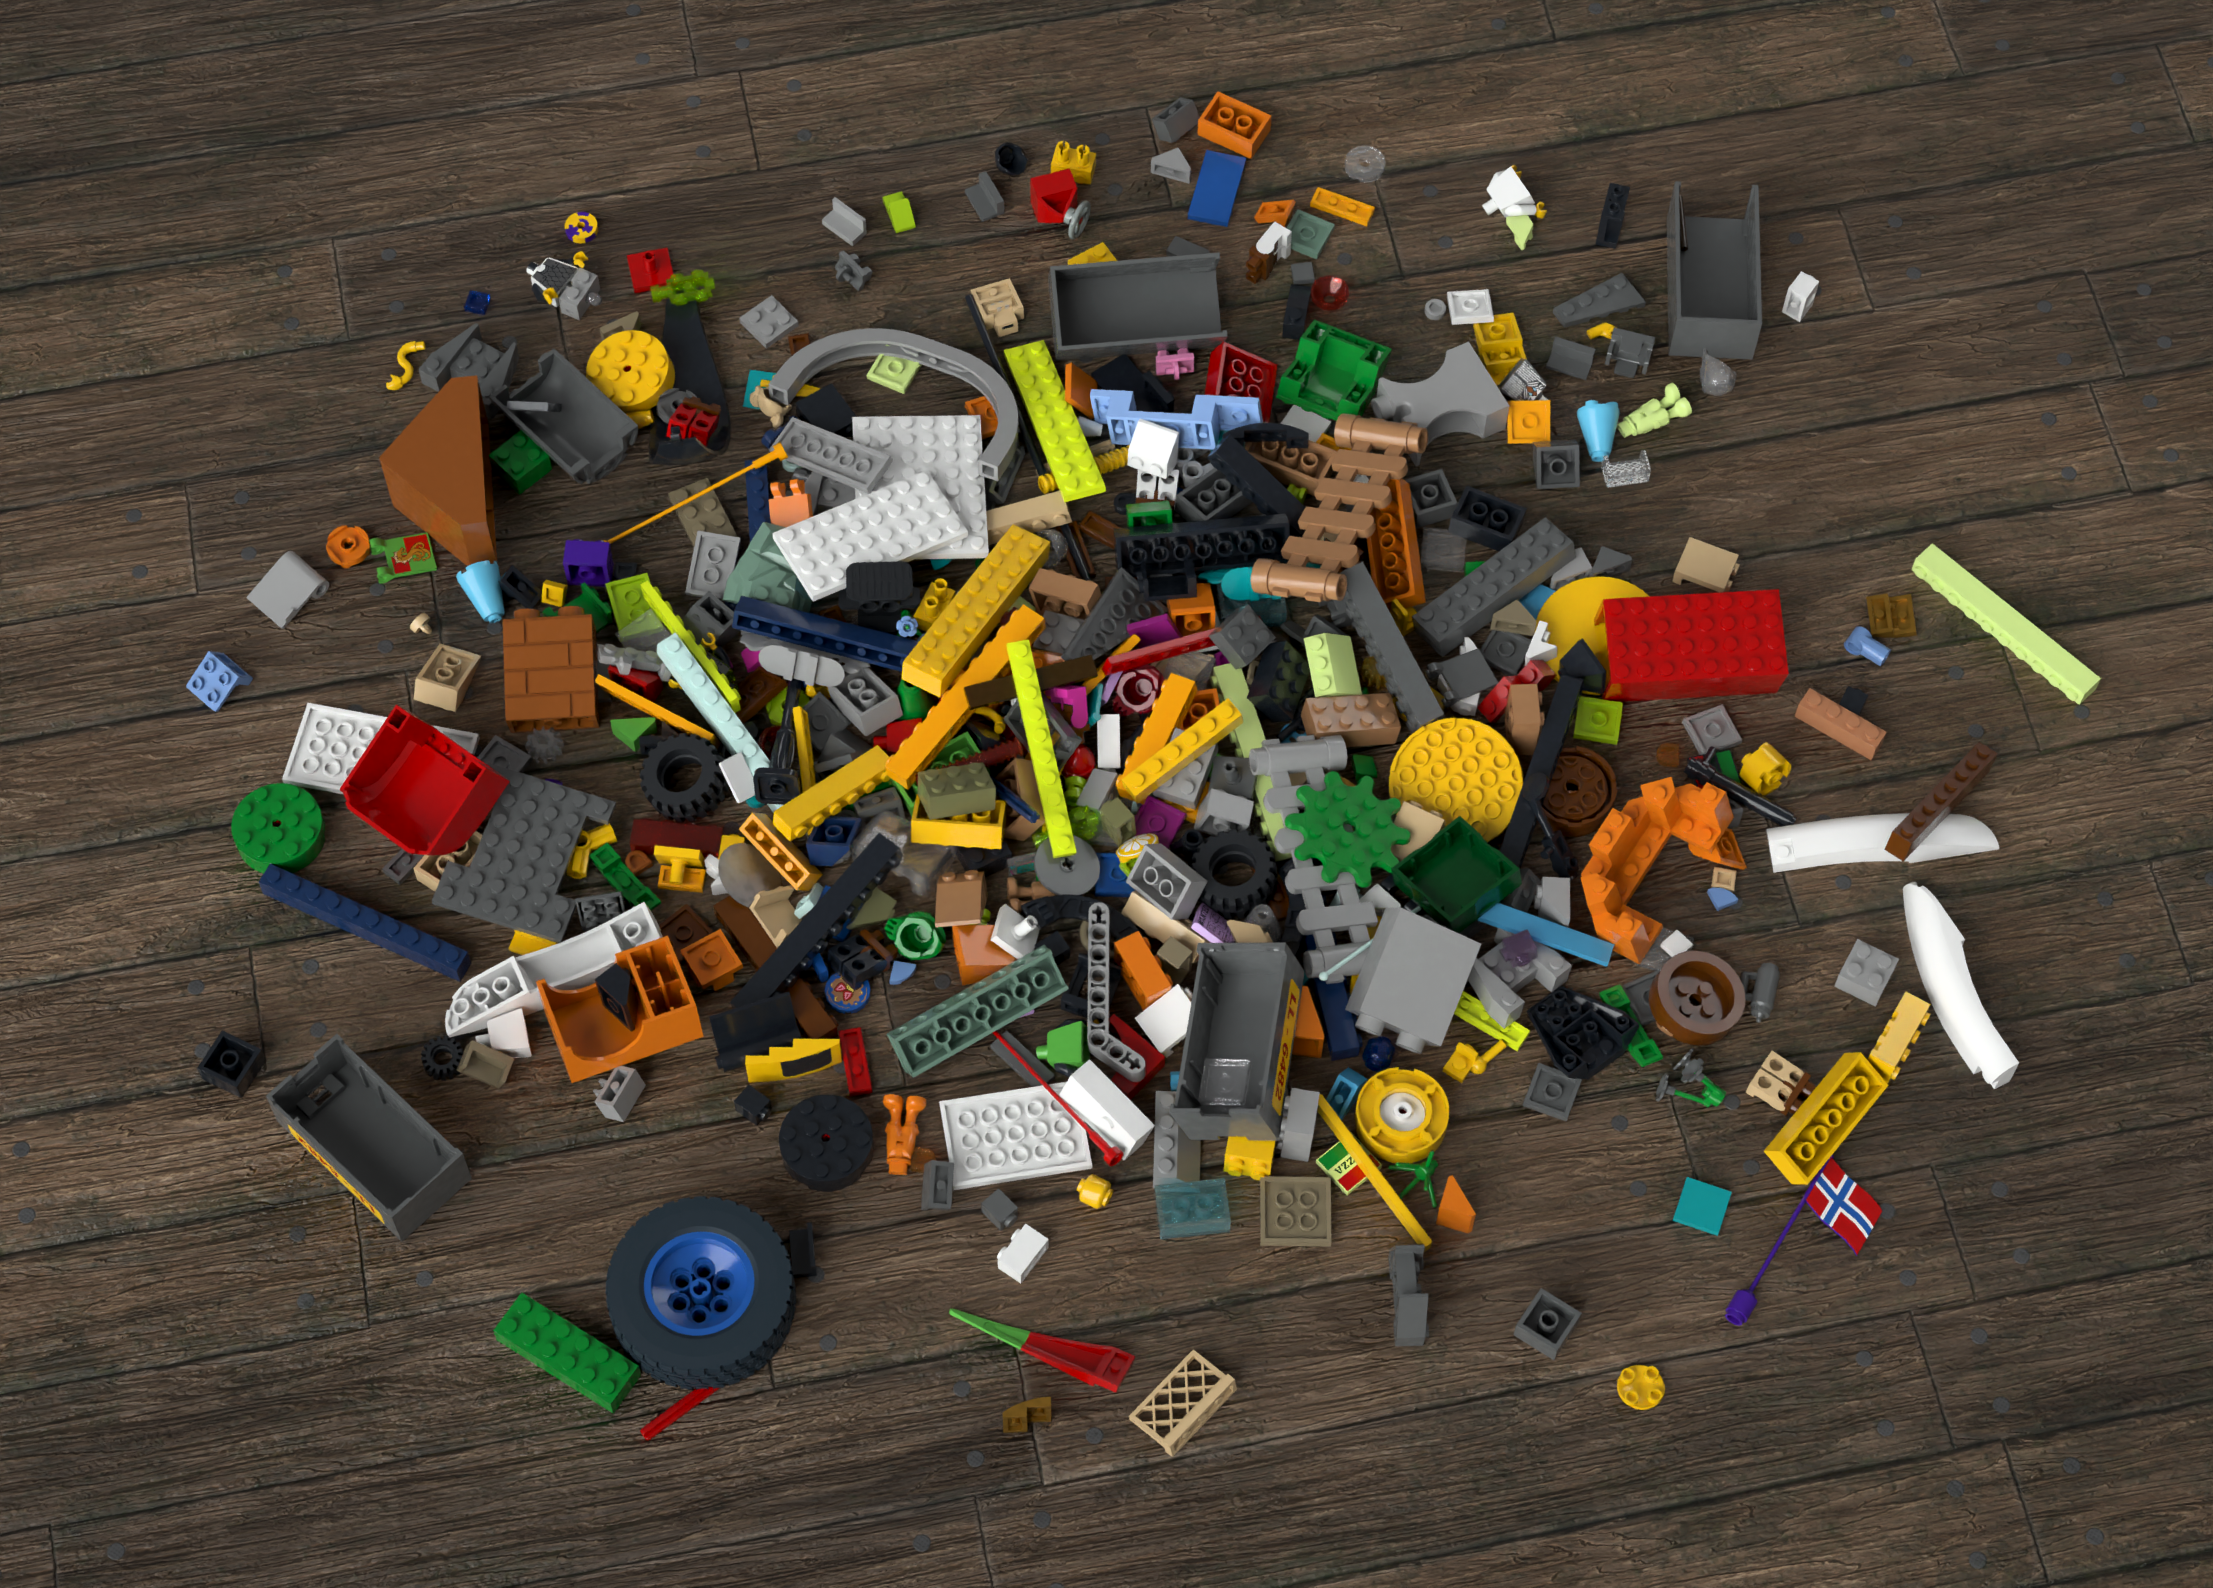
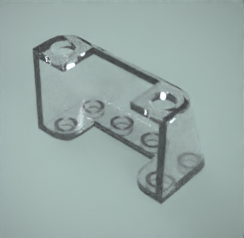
M889 811L874 815L853 841L851 846L853 861L880 832L900 847L903 854L901 863L898 867L892 868V872L898 876L909 878L912 891L915 894L930 898L937 888L939 876L948 871L957 857L956 848L952 845L912 843L911 822Z

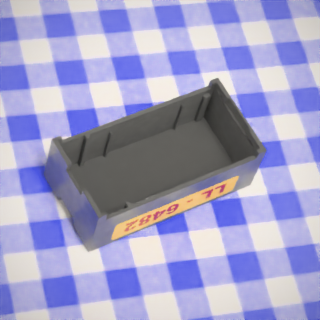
M1286 942L1198 943L1197 953L1199 954L1175 1104H1171L1169 1113L1190 1140H1220V1136L1246 1137L1251 1141H1279L1305 971Z
M336 1034L313 1054L314 1059L294 1077L289 1075L266 1095V1098L277 1122L403 1242L467 1184L472 1177L463 1153L458 1148L455 1149ZM323 1085L325 1089L311 1100L308 1096ZM328 1091L332 1093L320 1106L316 1104Z

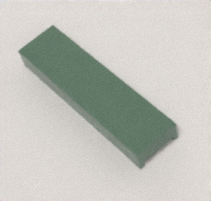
M1042 945L887 1033L905 1073H908L913 1078L1067 991L1069 989L1068 985L1065 984L1052 956V951L1045 945Z

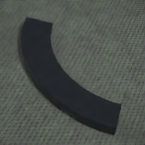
M1292 858L1277 870L1284 885L1288 872L1291 869H1295ZM1285 885L1289 898V908L1287 910L1284 934L1277 943L1286 942L1296 958L1306 938V935L1299 932L1296 926V918L1300 911L1306 910L1302 894L1290 893Z
M1063 894L1060 896L1041 897L1021 905L1020 908L1027 918L1031 915L1029 908L1049 898L1060 915V919L1070 918L1089 922V908L1091 905L1104 902L1080 895ZM1106 904L1110 915V935L1116 941L1139 931L1127 917ZM1098 915L1097 923H1101V915Z

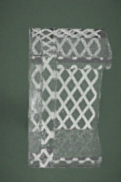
M1641 450L1639 459L1610 463L1608 455L1603 456L1601 468L1607 488L1649 481L1651 468L1646 450Z

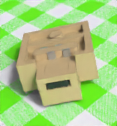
M1010 278L970 290L987 330L994 328L998 337L1018 332V320L1024 319V307Z

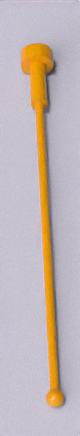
M779 442L773 446L774 450L756 459L752 462V465L625 532L603 541L611 544L753 468L758 469L777 458L782 461L788 458Z

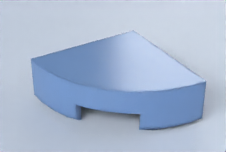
M1716 887L1707 890V894L1717 911L1738 902V898L1724 888Z
M894 961L890 984H901V982L912 977L917 965Z

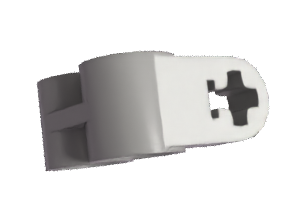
M1178 448L1177 464L1173 470H1179L1182 485L1185 488L1214 468L1211 463L1202 466L1195 460L1207 453L1209 449Z

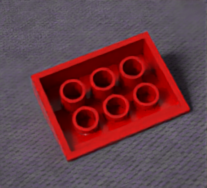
M1223 341L1211 352L1204 395L1259 398L1263 422L1269 423L1277 364Z

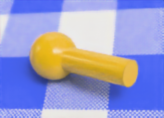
M1500 1040L1481 1057L1478 1056L1475 1062L1472 1061L1471 1072L1482 1074L1487 1068V1063L1507 1047L1506 1044Z

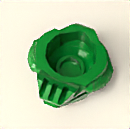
M917 911L905 916L889 918L884 928L888 938L894 940V946L898 949V952L910 960L932 958L942 951L946 942L945 931L943 927H935V917L931 912Z

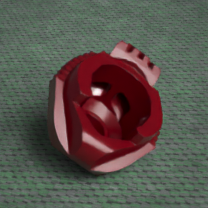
M1148 664L1123 671L1115 685L1117 696L1113 700V710L1120 717L1136 712L1140 714L1152 712L1154 700L1159 698L1162 693L1161 687L1164 682L1162 673L1156 667Z

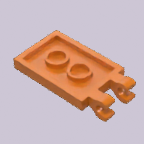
M790 480L793 496L787 497L785 494V483L775 482L770 484L771 492L774 496V499H768L771 524L789 527L813 517L811 494H805L804 480Z

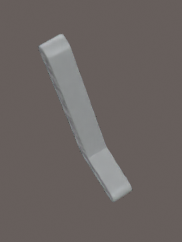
M1098 902L1089 908L1088 1048L1093 1056L1132 1082H1139L1146 1075L1144 1058L1109 1034L1110 915L1107 905ZM1098 915H1101V923H1097ZM1096 935L1104 936V938L1100 940L1095 939L1094 937ZM1103 956L1104 959L1098 961L1094 957ZM1103 977L1104 980L1098 982L1094 978ZM1096 998L1104 999V1001L1100 1003H1096L1093 1000ZM1096 1019L1104 1020L1101 1024H1095L1093 1021ZM1096 1040H1102L1104 1042L1101 1045L1093 1044V1042ZM1114 1053L1122 1054L1119 1058H1113L1111 1055Z

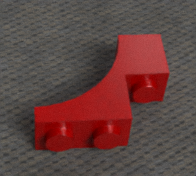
M1530 660L1517 676H1504L1477 708L1490 723H1495L1505 713L1510 685L1537 684L1539 692L1543 691L1557 675L1544 660Z

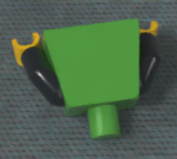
M1067 1019L1054 1030L1049 1031L1047 1034V1045L1037 1046L1036 1048L1038 1059H1047L1048 1063L1057 1072L1070 1077L1090 1059L1087 1039L1088 1022L1086 1020ZM1098 1019L1093 1021L1095 1024H1099Z

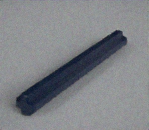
M990 775L996 787V795L1000 799L1005 801L1029 822L1036 823V820L1040 819V814Z

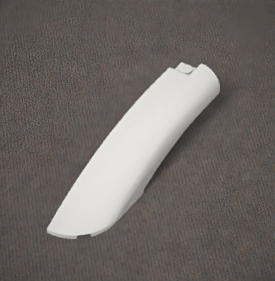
M1910 813L1843 817L1766 829L1773 873L1840 863L1901 861L1884 849L1892 831ZM1949 814L1905 861L1914 863L1998 850L1999 844L1993 832L1981 821L1966 815Z
M643 902L583 934L519 957L512 956L464 983L452 997L453 1002L450 1009L446 1011L445 1017L447 1035L454 1037L488 1028V1020L522 1008L524 1016L543 1010L536 984L538 980L545 978L547 984L559 990H575L595 983L594 979L614 965L616 953L663 937L654 915L646 903Z

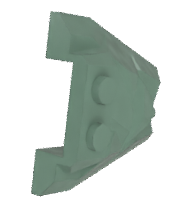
M767 522L761 524L747 550L727 579L723 601L738 604L740 597L745 596L807 613L810 612L812 604L810 596L773 540V533L786 527Z

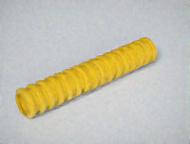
M1130 445L1093 457L1100 474L1128 465V449ZM1052 472L1038 477L1039 488L1044 494L1049 493V491L1053 492L1055 489L1059 490Z

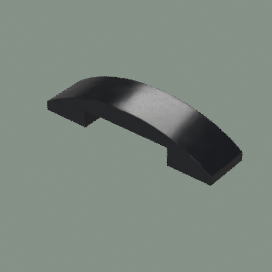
M1256 423L1232 429L1224 433L1222 437L1224 439L1231 435L1243 447L1244 442L1286 441V449L1308 448L1309 433L1284 424Z

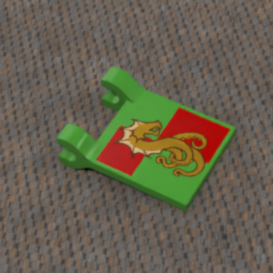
M428 532L387 540L380 538L370 539L372 555H377L384 551L388 567L377 568L379 584L386 583L396 577L437 570Z

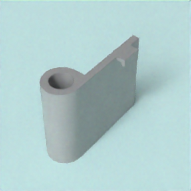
M288 551L275 563L246 598L280 628L284 629L311 596L317 599L326 593L329 588V582L295 552Z

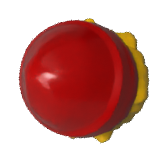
M1079 744L1060 774L1064 776V780L1071 776H1079L1088 781L1093 769L1098 768L1092 751L1087 746Z

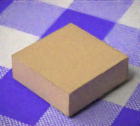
M1714 867L1711 888H1724L1733 893L1737 871Z

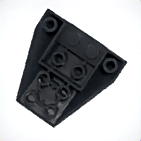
M1560 986L1527 1010V1015L1553 1064L1568 1078L1590 1079L1622 1056L1639 1028V1024L1624 1011L1563 986Z

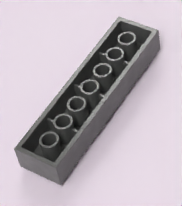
M1545 517L1413 615L1412 621L1415 632L1439 655L1444 657L1464 642V637L1472 636L1492 621L1494 613L1515 600H1520L1576 558L1574 542Z
M1361 562L1340 572L1339 574H1344L1347 578V590L1342 599L1347 605L1345 607L1347 615L1350 619L1353 618L1357 624L1355 626L1360 638L1364 637L1367 643L1365 647L1370 657L1374 656L1377 662L1375 666L1381 676L1384 675L1387 680L1385 684L1388 692L1391 695H1395L1397 699L1396 706L1401 714H1405L1407 718L1406 725L1409 731L1413 733L1423 726L1443 719L1444 713L1364 563Z

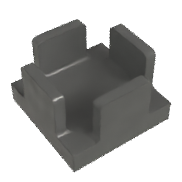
M1614 327L1605 365H1609L1610 360L1615 359L1617 363L1614 373L1617 375L1634 378L1638 366H1643L1642 374H1646L1655 337Z

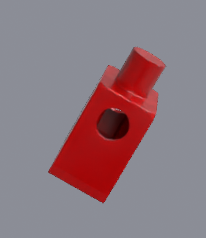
M922 718L888 723L887 736L873 737L874 747L878 745L881 749H887L889 757L895 755L903 740L909 739L916 725L922 722Z

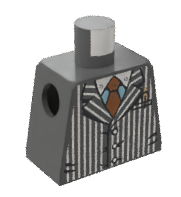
M1524 358L1517 362L1497 386L1502 394L1514 401L1549 400L1542 393L1547 386L1546 382L1528 360Z

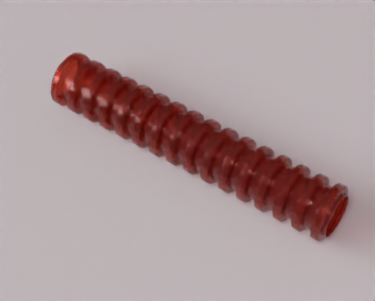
M1014 737L1012 741L1009 739L1007 743L1001 742V745L998 746L996 744L994 748L988 747L986 751L982 749L981 753L975 752L973 756L969 754L968 758L961 757L960 761L956 759L955 763L948 762L947 766L943 764L941 768L935 767V770L982 762L989 769L991 765L997 766V763L1000 762L1002 764L1004 760L1010 761V758L1013 757L1015 759L1017 755L1023 756L1024 750L1019 738ZM917 774V775H915V780H916V783H917V786H918V774Z

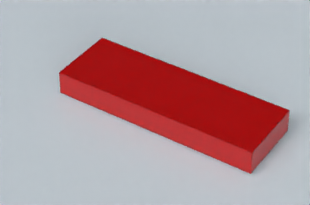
M861 1027L838 1031L849 1095L856 1096L873 1093Z

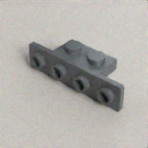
M1318 614L1313 616L1306 630L1292 620L1282 623L1280 627L1290 638L1300 641L1304 648V638L1323 633L1348 636Z

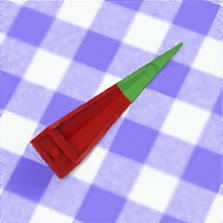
M953 1308L949 1311L950 1315L1091 1386L1097 1384L1115 1393L1135 1360L1134 1355L1116 1347L1067 1340L1030 1332Z

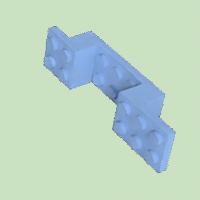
M1091 389L1090 393L1095 422L1108 424L1112 444L1130 445L1139 419L1179 432L1178 448L1214 450L1217 446L1220 430L1230 431L1249 424L1263 423L1259 398L1196 395L1192 414L1137 411L1133 391Z

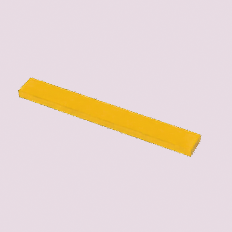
M1319 1094L1318 1113L1418 1245L1425 1246L1424 1252L1429 1250L1432 1245L1431 1238L1324 1096Z

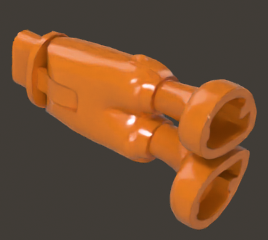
M887 1094L883 1097V1105L889 1110L891 1115V1121L885 1128L887 1134L888 1173L907 1175L908 1166L911 1165L916 1137L919 1134V1129L915 1122L919 1112L926 1107V1099L920 1096L907 1097L906 1121L902 1127L901 1115L904 1099L899 1095Z

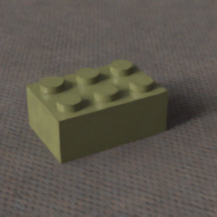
M983 762L918 772V796L930 820L995 810L996 787Z

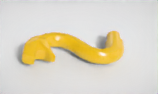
M424 341L408 342L399 349L397 360L405 369V373L401 377L390 375L392 381L386 383L387 389L398 390L410 381L414 369L405 356L410 352L425 350Z
M980 707L975 711V713L987 716L993 720L996 734L1003 733L1006 723L1000 714L988 707Z

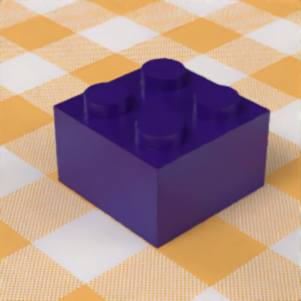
M580 539L566 540L563 565L567 584L581 585L585 582L587 586L606 587L605 583L612 582L614 563L610 543L601 540L595 542Z

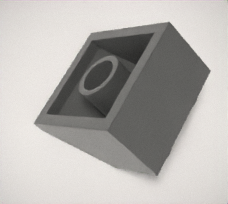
M1575 439L1533 442V467L1537 489L1580 487L1579 444Z

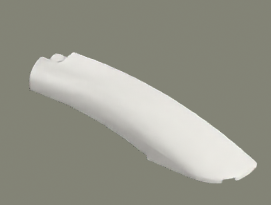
M1916 882L1905 885L1903 888V898L1909 938L1918 971L1932 1006L1946 1033L1972 1073L1976 1074L1982 1071L1985 1081L1996 1089L2010 1082L2019 1062L1993 1026L1977 995L1962 947L1965 939L1936 897L1925 886L1918 887Z

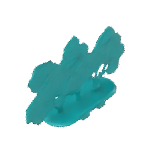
M1308 562L1305 567L1320 569L1321 565ZM1253 567L1208 570L1200 573L1198 576L1199 579L1207 580L1211 584L1221 583L1223 593L1232 600L1259 601L1262 598L1281 599V596L1260 594L1253 591L1251 587Z

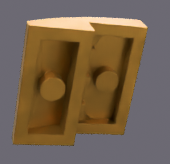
M1888 593L1866 597L1872 637L1899 638L1917 636L1911 594L1889 597Z
M1051 1397L1027 1400L1004 1411L1003 1432H1028L1027 1423L1051 1422Z

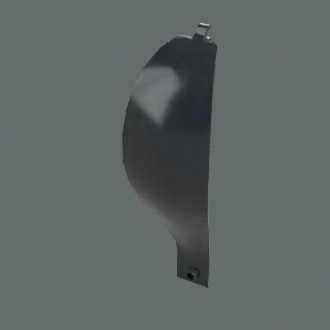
M685 280L676 281L677 287L667 288L662 345L674 365L675 381L673 388H679V391L686 392V390L692 392L704 404L710 405L714 403L720 405L721 413L718 427L712 433L708 440V445L705 447L696 437L688 438L687 436L686 439H682L679 426L671 427V438L666 437L668 423L659 417L657 405L652 408L654 422L650 425V464L677 466L704 462L723 455L728 449L731 439V421L725 392L700 316V288L697 284L686 286Z

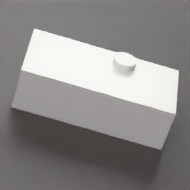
M1090 1059L1069 1077L1060 1093V1096L1111 1147L1117 1146L1124 1153L1122 1158L1124 1161L1143 1145L1155 1126Z

